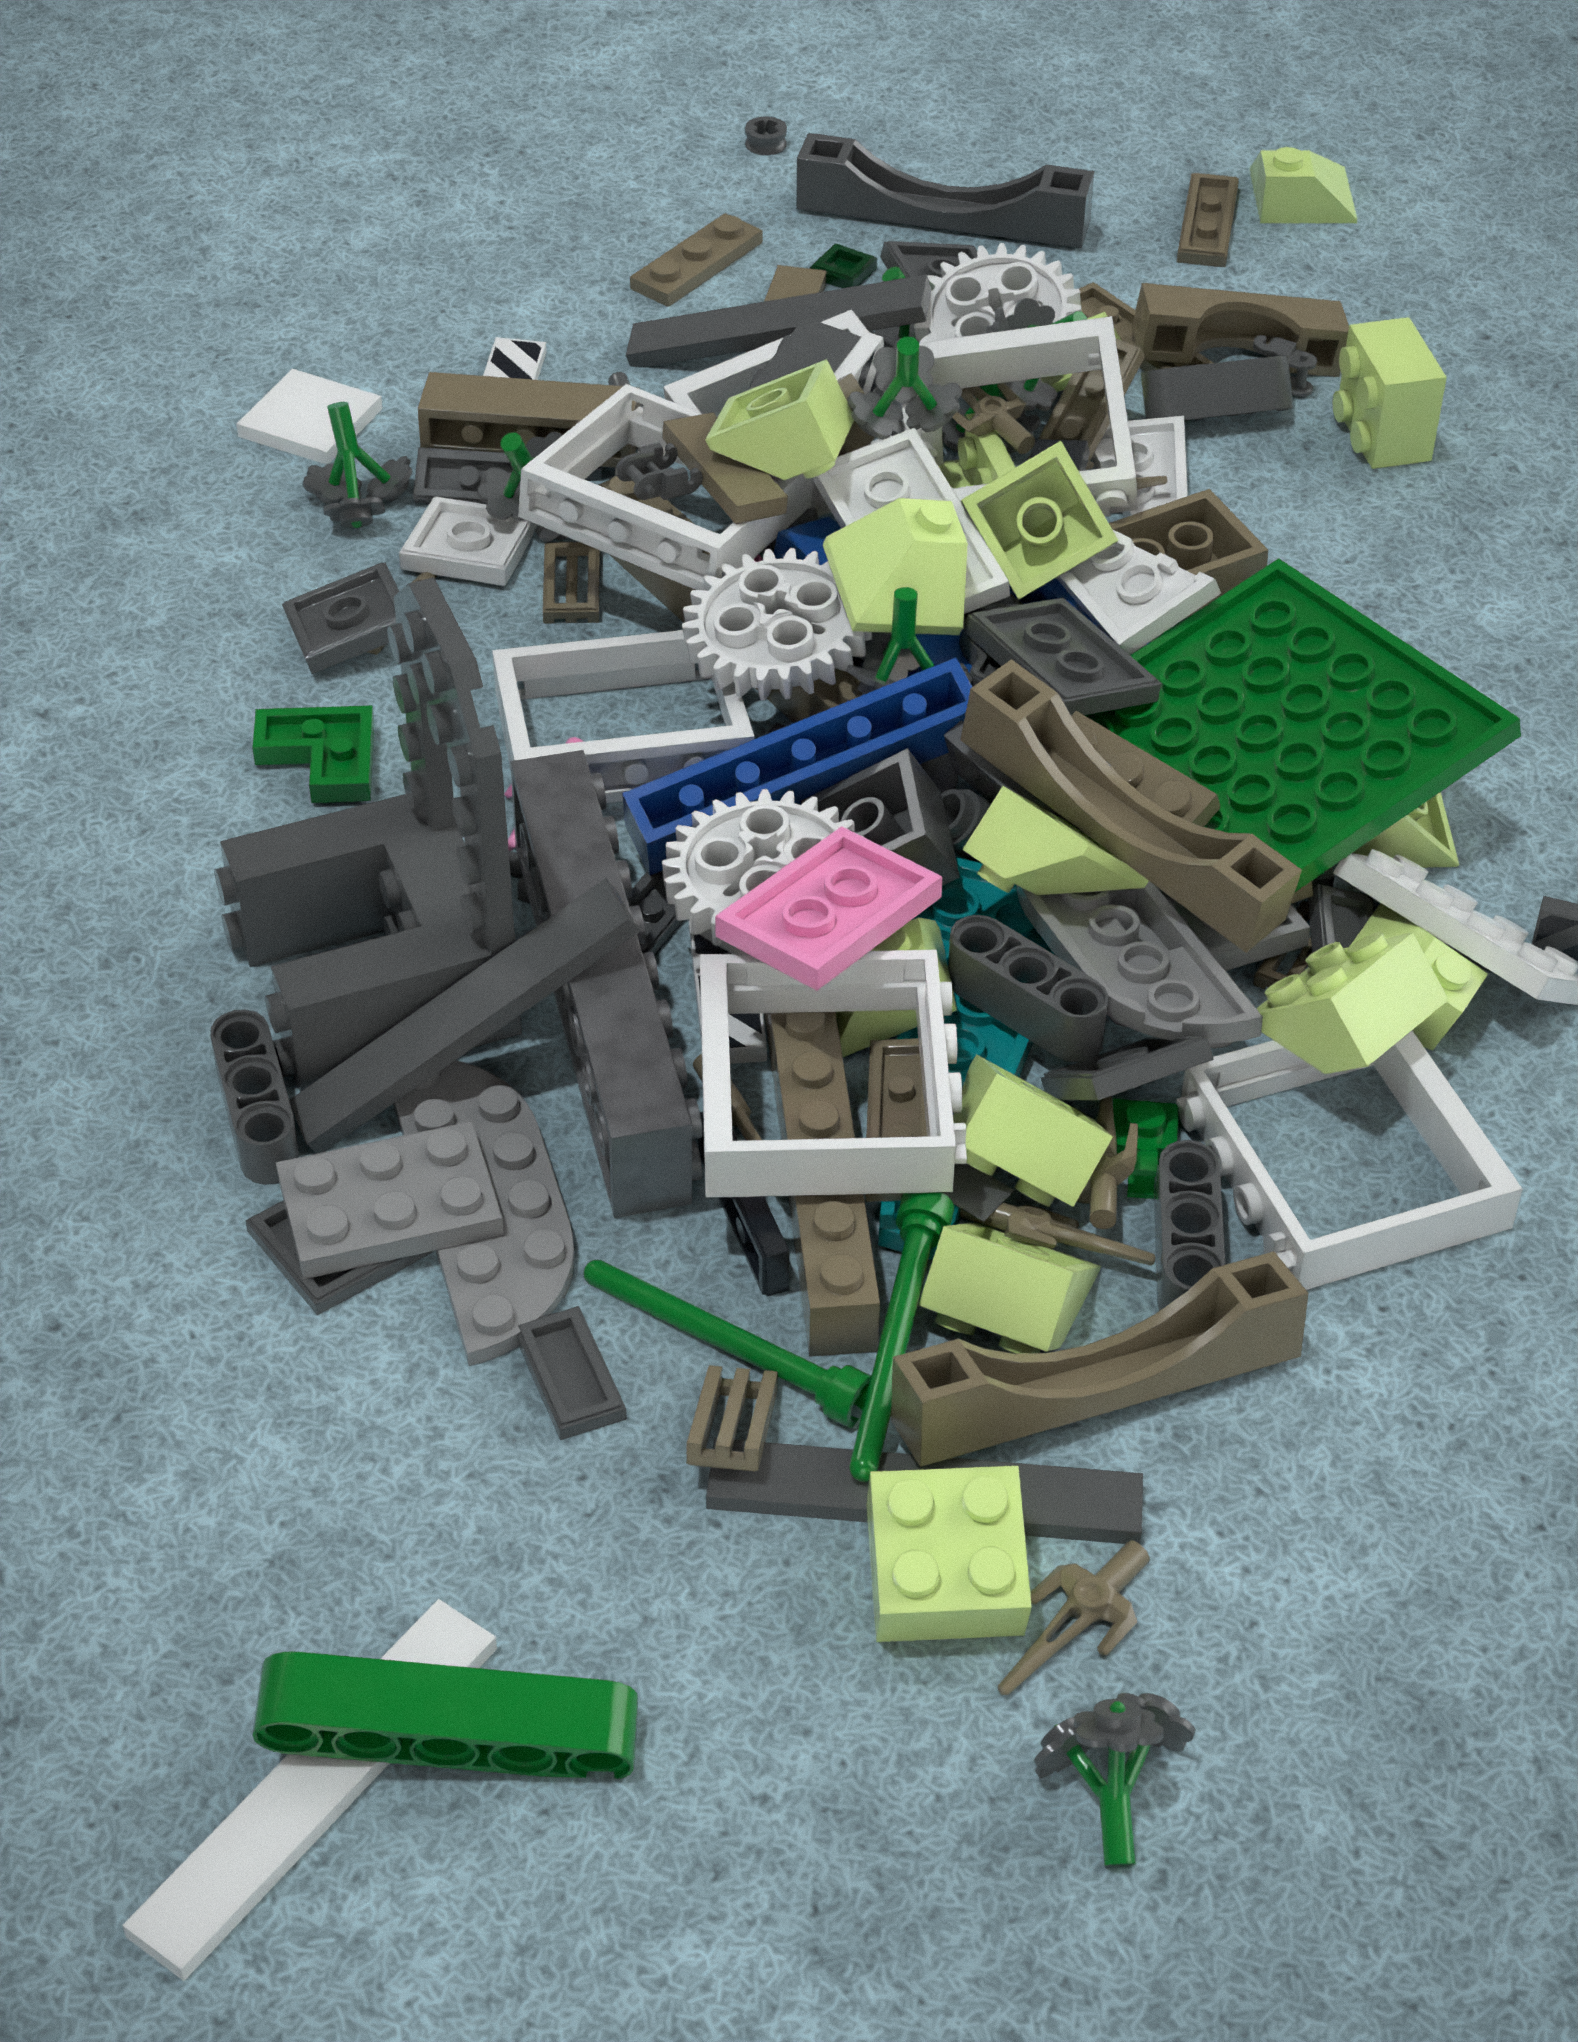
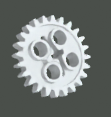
M1000 243L996 254L991 255L981 245L978 246L977 258L970 259L965 253L959 252L958 266L954 267L951 264L942 262L940 264L942 278L932 275L927 276L931 287L927 321L914 324L915 338L919 343L986 334L987 326L993 325V322H995L996 308L1002 307L1006 318L1008 315H1014L1016 304L1023 298L1034 299L1038 302L1039 306H1051L1055 311L1053 322H1056L1076 311L1082 312L1080 290L1074 289L1073 275L1071 273L1062 275V266L1059 260L1046 265L1045 252L1042 250L1030 259L1026 255V245H1021L1014 255L1007 254L1004 243Z
M790 548L783 559H776L772 550L766 549L763 561L755 562L752 557L744 554L742 555L743 567L736 569L727 563L721 564L723 576L721 579L709 575L704 576L705 590H692L690 593L692 605L683 608L685 623L682 624L690 663H698L702 678L714 675L716 688L722 689L735 682L736 695L738 697H742L753 687L758 688L760 700H766L772 689H780L782 696L786 700L790 699L793 687L799 685L808 694H813L814 680L821 679L828 684H835L834 669L846 671L848 665H853L852 656L864 657L866 654L865 641L872 640V632L852 631L829 562L827 561L819 565L818 552L816 551L811 552L804 560H799L796 557L795 548Z
M762 789L758 801L749 802L747 797L742 792L736 793V805L728 807L716 799L712 801L713 815L709 816L698 811L692 812L693 827L678 825L676 827L677 841L666 843L667 859L662 861L667 903L675 904L676 919L678 921L690 919L692 934L697 935L711 929L712 944L717 946L724 942L716 937L715 916L841 826L855 833L854 821L851 819L839 822V813L836 806L827 808L819 813L818 798L814 796L807 799L801 805L795 804L793 791H787L780 801H772L769 791Z

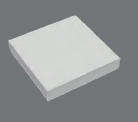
M291 369L236 423L238 437L323 464H330L336 457L337 447L327 406L337 402H348L357 436L383 409L382 398L377 394Z
M435 496L399 552L400 569L506 586L522 558L537 524L527 520L519 521L512 516L506 520H497L489 515L486 504Z

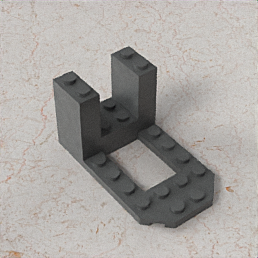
M434 577L408 583L394 596L396 624L389 625L387 628L393 657L397 664H401V674L393 676V688L401 713H406V724L398 725V737L406 761L411 763V771L403 773V785L406 794L220 841L224 867L214 869V875L223 905H230L231 912L221 915L222 924L230 949L242 948L249 967L385 932L386 935L271 966L275 993L265 995V1004L274 1032H281L282 1037L273 1040L282 1077L293 1075L300 1092L515 942L501 750L494 725L480 728L471 691L483 687L477 661ZM452 777L456 786L460 787V797L454 798ZM521 1015L475 1047L521 1035Z

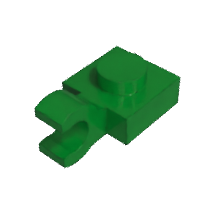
M1113 1098L1117 1154L1125 1150L1130 1124H1138L1137 1161L1134 1171L1128 1176L1127 1197L1154 1199L1155 1177L1157 1176V1166L1159 1165L1161 1152L1167 1145L1177 1141L1178 1106L1173 1103Z

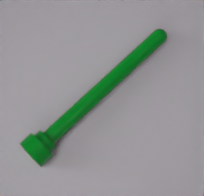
M942 1192L903 1193L901 1197L896 1225L900 1230V1237L904 1241L849 1464L851 1475L861 1482L869 1481L870 1472L878 1471L891 1417L893 1357L905 1354L907 1351L931 1248L938 1245L943 1227L950 1226L952 1222L954 1204Z
M596 1259L586 1264L583 1275L586 1282L591 1286L766 1371H777L779 1378L814 1394L815 1402L823 1407L824 1415L840 1424L853 1428L860 1419L851 1416V1410L853 1405L863 1410L871 1375L851 1365H846L842 1369L837 1366H831L827 1370L609 1263Z

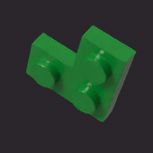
M373 705L256 709L252 746L255 765L310 764L309 789L311 803L371 801L375 724Z

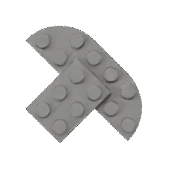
M1150 881L1145 888L1050 895H1035L1017 885L1018 900L1023 912L1053 953L1105 987L1108 993L1107 1015L1117 1025L1171 1041L1184 1036H1203V1038H1208L1210 1048H1223L1233 1042L1260 1037L1263 1016L1226 971L1306 947L1309 942L1310 926L1292 905H1290L1286 920L1245 953Z
M455 1060L393 1103L402 1136L276 1162V1169L303 1279L436 1251L467 1362L471 1366L501 1356L518 1347V1335L521 1333L518 1325L550 1315L555 1310L561 1299L565 1298L570 1287L574 1270V1246L568 1214L539 1126L530 1107L516 1090L496 1075L480 1067Z

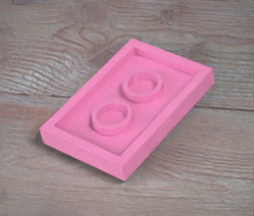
M841 826L715 916L716 937L817 991L942 897V876Z

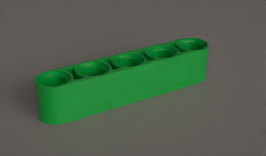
M280 1652L265 1658L262 1664L252 1736L254 1741L261 1747L284 1754L540 1777L586 1778L588 1771L614 1772L615 1779H623L634 1770L638 1694L632 1687L621 1682L602 1679L309 1652Z

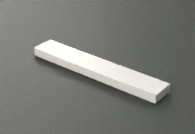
M438 1599L381 1659L480 1668L497 1650L496 1636ZM288 1754L122 1925L126 1938L185 1981L389 1763Z

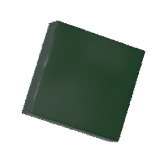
M835 243L810 266V269L826 271V283L842 289L860 286L877 269V258Z

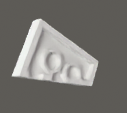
M1184 416L1128 421L1136 477L1167 476L1168 482L1163 485L1138 489V510L1122 512L1124 517L1188 496ZM1110 424L1091 458L1097 469L1116 467Z
M1115 530L1113 532L1119 540L1118 542L1056 578L1097 627L1129 655L1221 594L1216 579L1202 572L1194 575L1180 568L1175 559L1162 553L1155 556L1134 546L1131 538Z

